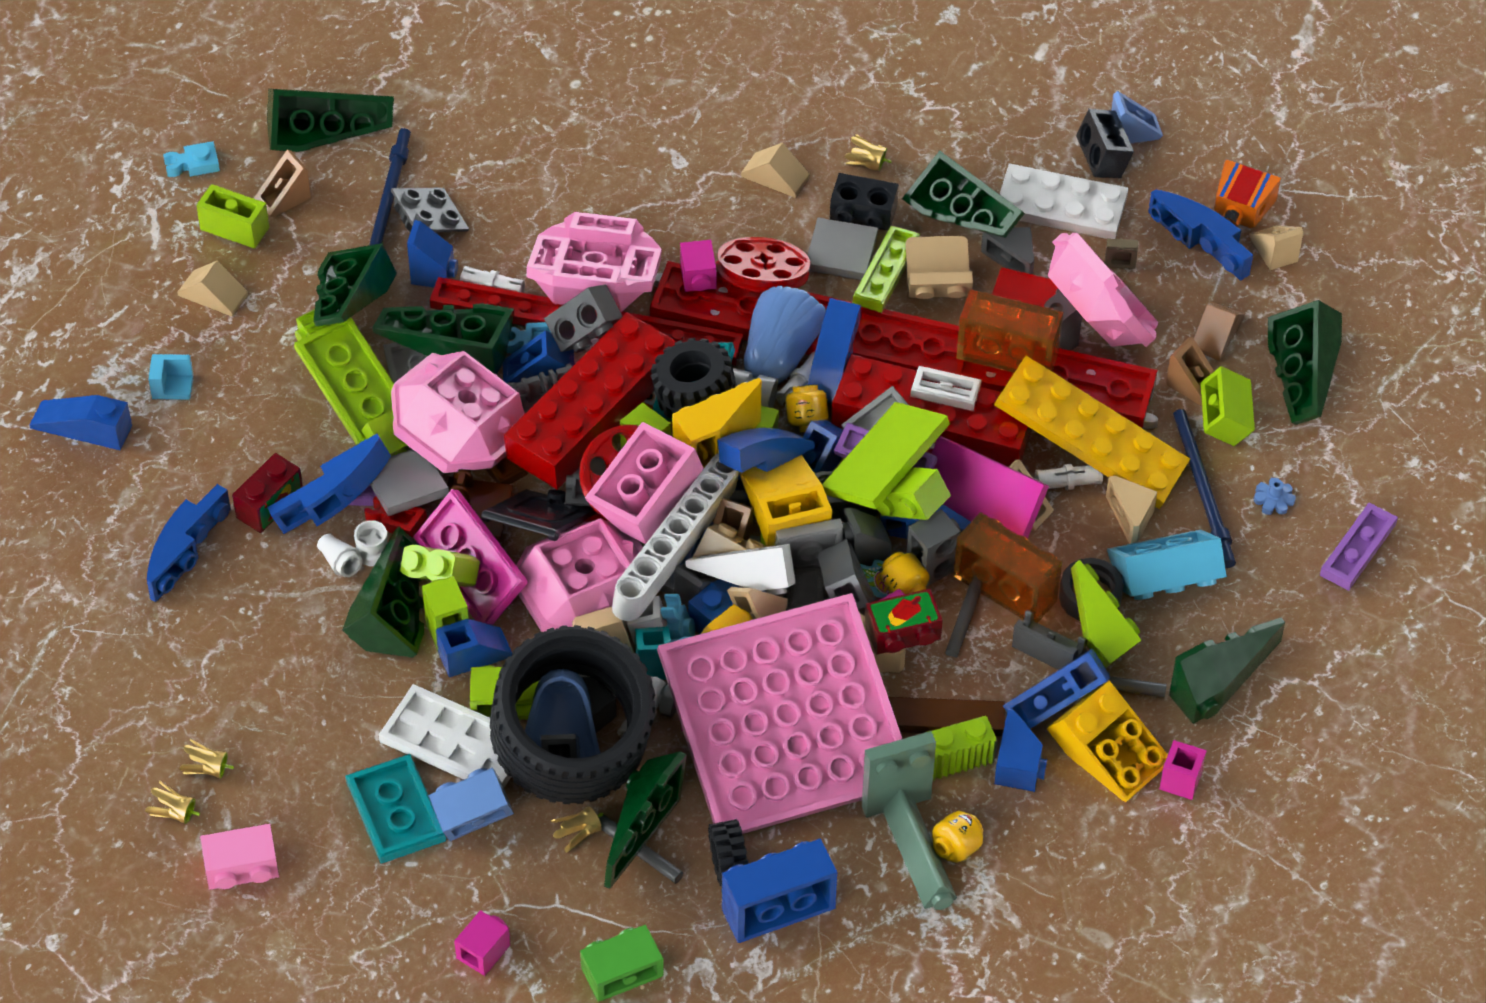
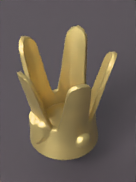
M855 134V137H851L852 143L862 149L853 148L851 150L852 153H847L845 158L853 161L846 162L845 164L865 165L867 168L880 171L884 161L892 163L891 160L885 159L887 148L881 145L875 146Z
M192 739L190 741L202 749L189 745L184 746V751L190 754V759L202 764L181 765L179 769L183 771V774H209L221 779L226 768L234 769V766L227 765V752L213 751Z
M161 781L159 783L173 794L159 788L151 789V793L158 797L161 803L171 808L149 806L145 809V812L150 813L149 816L172 818L187 824L192 814L200 815L199 812L194 811L195 798L182 796Z
M587 806L577 814L551 820L552 823L564 821L560 824L561 828L554 832L553 837L559 839L580 831L565 847V853H567L588 835L601 831L602 827L599 817L603 816V813L597 815L590 806Z

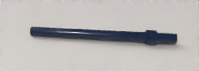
M406 128L399 130L396 144L392 146L389 160L391 163L369 245L383 243L394 200L391 189L397 188L402 166L407 163L409 155L407 147L411 132Z
M1184 409L1176 410L1173 416L1186 455L1190 458L1189 464L1211 528L1210 534L1221 538L1225 568H1231L1235 566L1236 561L1230 546L1232 544L1230 532L1223 525L1186 411Z

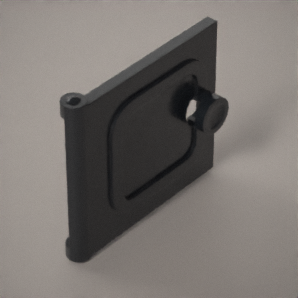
M526 489L484 510L481 520L485 522L495 520L548 535L549 540L557 541L560 533L595 515L596 511L590 506L565 505L566 492L562 490L551 489L548 491V495Z

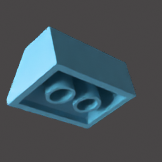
M1201 529L1107 549L1111 564L1122 575L1124 583L1123 592L1131 597L1134 596L1135 600L1151 598L1154 596L1153 592L1165 590L1166 593L1181 592L1185 590V585L1195 583L1199 587L1211 586L1217 583L1216 579L1227 577L1221 538Z

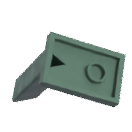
M929 731L865 750L862 809L866 818L884 813L924 908L934 907L935 910H942L949 907L957 899V896L940 857L933 848L932 839L916 803L931 799L936 741L932 732Z

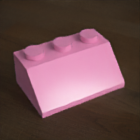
M642 422L585 499L621 532L646 544L704 468L695 448Z

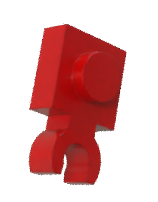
M377 496L373 498V505L377 510L364 509L367 521L371 520L382 523L387 532L393 534L395 529L401 527L412 538L427 520L426 510L419 507L388 516Z

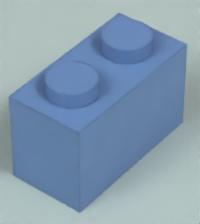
M493 767L488 770L487 768L477 769L471 772L467 779L458 783L448 782L442 784L436 789V792L429 795L441 829L449 841L514 814L501 780Z

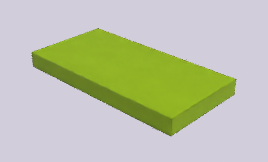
M350 317L345 322L330 324L295 342L294 348L357 445L366 440L361 431L366 423L392 410L391 390L394 383Z
M894 402L822 484L826 495L877 509L950 425L948 416Z

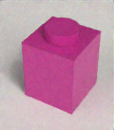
M702 240L680 243V265L685 292L716 289V264L712 241Z
M1173 740L1163 766L1159 790L1193 800L1203 772L1207 750Z
M480 910L454 940L456 959L485 976L510 947L509 927L498 916H489Z

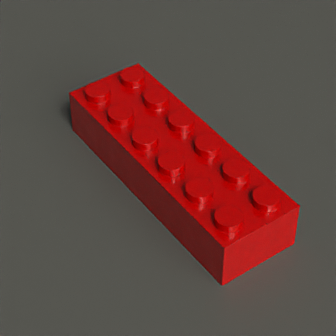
M627 312L504 434L507 459L558 490L565 483L567 475H572L580 467L582 456L590 442L602 432L620 426V420L655 391L651 378L652 365L656 364L655 359L658 355L664 354L663 350L666 347L675 346L677 341Z
M851 354L832 402V424L842 428L841 424L893 386L908 405L948 416L950 425L940 435L941 437H945L1007 467L1015 460L1020 459L1022 461L1032 429L994 405L1001 392L981 387L980 392H978L977 401H975L974 411L913 398L910 396L917 373L916 370Z

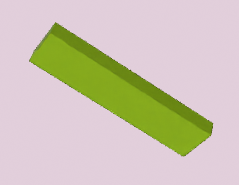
M890 226L853 295L852 303L859 304L863 308L883 312L906 268V240L910 237H920L919 233Z

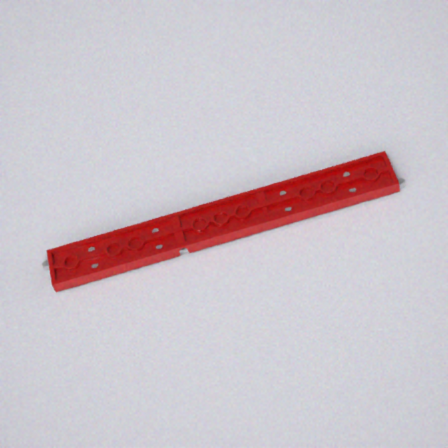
M667 261L663 273H657L654 286L657 289L650 305V317L743 334V340L748 341L752 314L761 293L733 286L722 279L717 272L716 289L685 292L680 263ZM808 292L825 309H827L829 299L833 298ZM861 307V320L853 343V355L916 371L919 366L981 379V387L999 392L1003 391L1024 357L1028 356L1142 429H1154L1157 427L1158 417L1148 413L1147 409L1153 396L1158 370L884 309L881 313ZM819 335L805 354L810 355L812 352H815Z

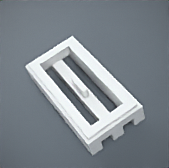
M919 366L911 388L910 397L974 411L975 401H977L982 380Z

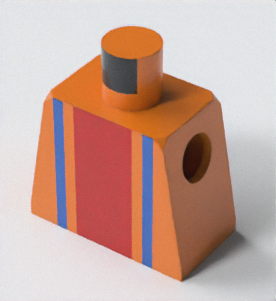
M1226 159L1217 190L1214 211L1237 227L1239 224L1248 228L1256 227L1276 202L1281 177Z

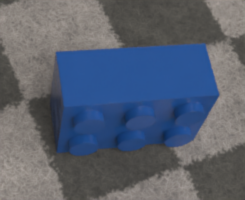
M821 838L811 842H800L789 850L780 853H769L760 860L746 865H735L722 873V911L738 944L836 909L837 870Z

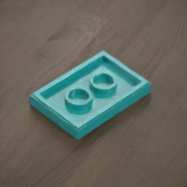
M411 754L345 776L347 786L380 864L446 842V836L441 829Z

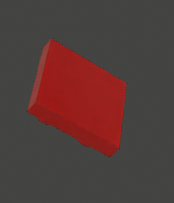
M1001 267L985 311L984 320L1046 334L1053 308L1049 312L1044 313V304L1056 294L1058 287L1049 278Z

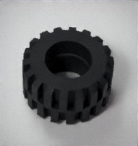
M690 338L687 342L682 343V341L675 342V346L666 347L663 350L664 354L656 357V364H653L651 368V378L658 405L668 418H672V414L678 412L683 407L695 405L707 400L712 395L721 394L737 386L731 359L726 349L720 348V344L717 342L709 343V340L701 338L700 341Z

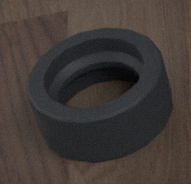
M1079 559L1084 565L1089 564L1095 570L1099 577L1098 581L1107 585L1120 605L1124 583L1122 575L1116 567L1101 559ZM1075 561L1063 571L1059 599L1066 613L1080 621L1076 595L1072 591L1073 578L1071 567L1077 562Z

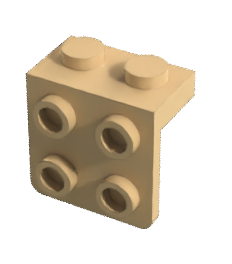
M965 236L910 237L906 240L908 298L930 299L933 297L961 298L971 296L973 275L972 271L969 270L968 240Z

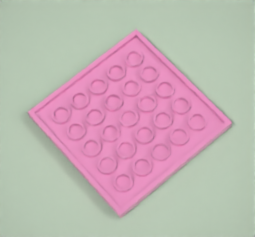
M853 593L662 644L657 648L713 823L737 819L741 826L742 834L861 801L865 750L902 739Z

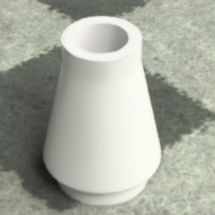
M325 534L319 539L317 547L323 553L336 575L351 577L360 570L363 561L358 549L335 538L332 534Z

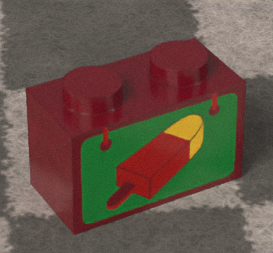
M274 453L232 494L236 518L257 532L262 533L274 521L267 507L303 487L300 468L279 454Z
M931 589L866 603L864 623L876 655L887 652L896 653L904 648L917 645L926 646L941 640L943 620Z

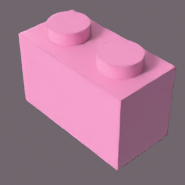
M270 824L200 836L209 890L216 888L229 889L235 885L250 882L263 883L269 879L279 877Z

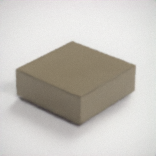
M1107 238L1104 263L1107 267L1136 268L1138 240Z

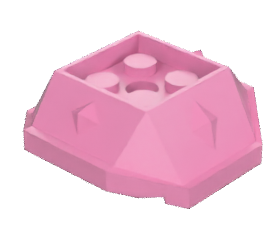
M574 212L564 218L563 223L551 226L538 234L527 265V277L537 282L553 304L564 305L588 287L606 284L620 312H622L641 294L652 292L661 262L662 249L652 237L643 231V226L637 219Z
M1061 233L1052 241L1055 245V250L1048 277L1111 347L1141 343L1147 347L1156 339V331L1154 329L1157 328L1158 321L1078 233H1072L1071 235Z
M465 351L446 355L431 353L397 380L391 390L394 435L443 473L458 472L459 469L480 470L493 468L506 457L504 434L525 414L519 392Z
M599 518L592 522H583L560 533L557 541L546 538L525 548L516 566L528 583L518 595L541 632H545L553 627L554 629L566 625L572 627V621L575 617L612 607L615 585L618 579L642 550L643 546L639 540L621 532L609 521Z

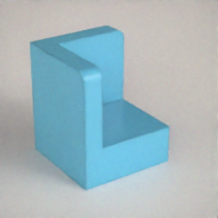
M152 354L148 379L152 399L188 400L191 398L194 374L190 355Z

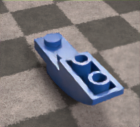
M1157 189L1151 192L1148 213L1156 222L1161 223L1171 232L1176 240L1181 241L1189 249L1200 244L1206 253L1211 254L1222 264L1226 271L1231 272L1240 281L1250 275L1253 254L1239 243L1241 230L1212 209L1186 197Z
M375 434L322 464L320 467L324 473L323 476L281 498L267 508L283 534L310 519L313 520L316 526H319L361 495L383 470L391 455L379 435Z
M217 484L197 505L186 499L165 524L152 550L148 565L147 585L152 601L157 602L163 594L169 593L176 581L185 572L193 569L199 559L196 544L202 543L207 537L208 532L218 522H222L228 516L231 508L228 490Z

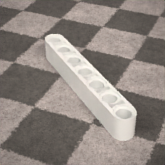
M719 453L712 457L618 579L612 603V612L617 618L624 621H632L641 616L672 575L676 566L682 562L716 517L722 498L729 499L734 493L739 471L719 462Z

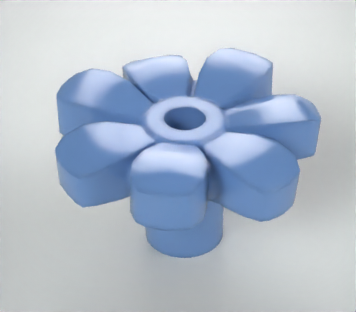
M1270 478L1269 485L1260 482L1256 486L1254 502L1257 505L1263 504L1262 512L1267 515H1271L1274 508L1278 514H1286L1287 506L1295 504L1296 496L1292 494L1293 488L1291 485L1283 484L1278 478Z

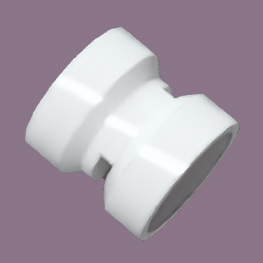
M368 520L362 522L354 531L356 549L360 551L362 564L374 566L388 543L387 530L378 521Z

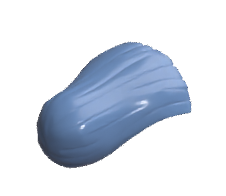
M777 286L762 292L751 318L748 342L744 354L745 371L751 372L753 378L760 374L778 378V385L786 380L797 367L810 345L820 334L826 313L825 307L819 304L808 292L798 288Z
M568 669L551 670L542 676L536 686L525 732L539 747H541V735L576 734L579 737L580 758H586L600 754L592 718L588 687L582 677L576 672Z

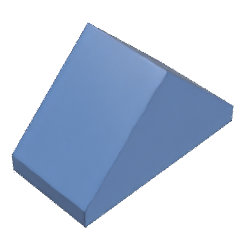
M1119 91L1113 94L1111 110L1116 111L1130 143L1159 140L1163 137L1158 120L1153 112Z

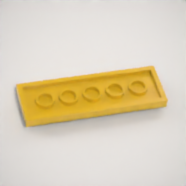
M1028 356L1024 357L994 404L1107 477L1115 475L1157 491L1155 507L1158 509L1161 508L1190 460L1184 454Z

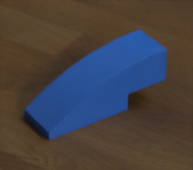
M833 298L829 299L808 385H818V390H823L826 393L828 404L833 402L849 358L853 353V343L861 320V305Z
M775 428L747 429L717 440L719 462L741 473L752 467L768 472L815 448V442L795 433Z

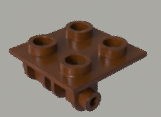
M459 469L458 472H454L453 477H449L447 484L449 492L452 489L461 492L480 519L484 510L510 498L513 491V485L473 480L471 470ZM495 520L490 522L483 521L493 536L501 539L505 523Z

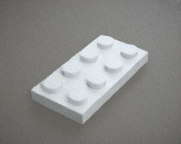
M1009 163L1000 195L1025 213L1019 221L1105 239H1116L1128 195V188Z
M413 684L379 733L380 743L405 754H411L414 758L464 780L468 778L471 772L477 769L487 768L488 770L492 767L499 776L503 788L511 778V776H507L503 767L498 763V755L494 754L490 739V717Z

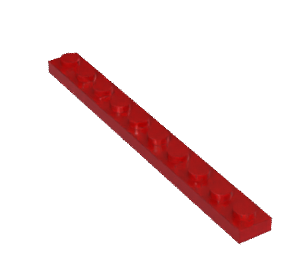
M443 277L437 278L429 300L430 308L443 310V305H454V310L473 309V304H490L514 309L512 324L526 326V323L545 322V317L563 306L561 304H553L549 297ZM624 311L621 312L622 316H624L627 313ZM629 313L677 342H687L690 338H695L696 341H700L701 338L708 339L709 343L714 341L717 343L733 342L735 353L732 365L736 366L743 343V334Z

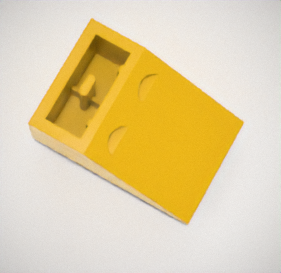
M757 378L749 382H743L733 389L721 394L712 395L707 400L692 406L683 407L678 412L672 414L673 437L695 448L703 468L706 467L713 456L719 453L718 439L735 432L755 429L761 422L762 380Z
M802 455L768 472L757 467H752L743 473L739 472L766 547L775 546L777 530L832 520V509L824 488Z
M1110 680L1087 693L1046 728L1067 756L1124 802H1127L1163 770L1168 756Z

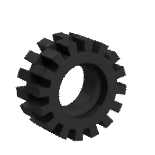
M737 819L708 825L710 851L712 852L714 870L720 887H722L723 872L738 864H749L746 855L747 850L744 845V836H742V829Z

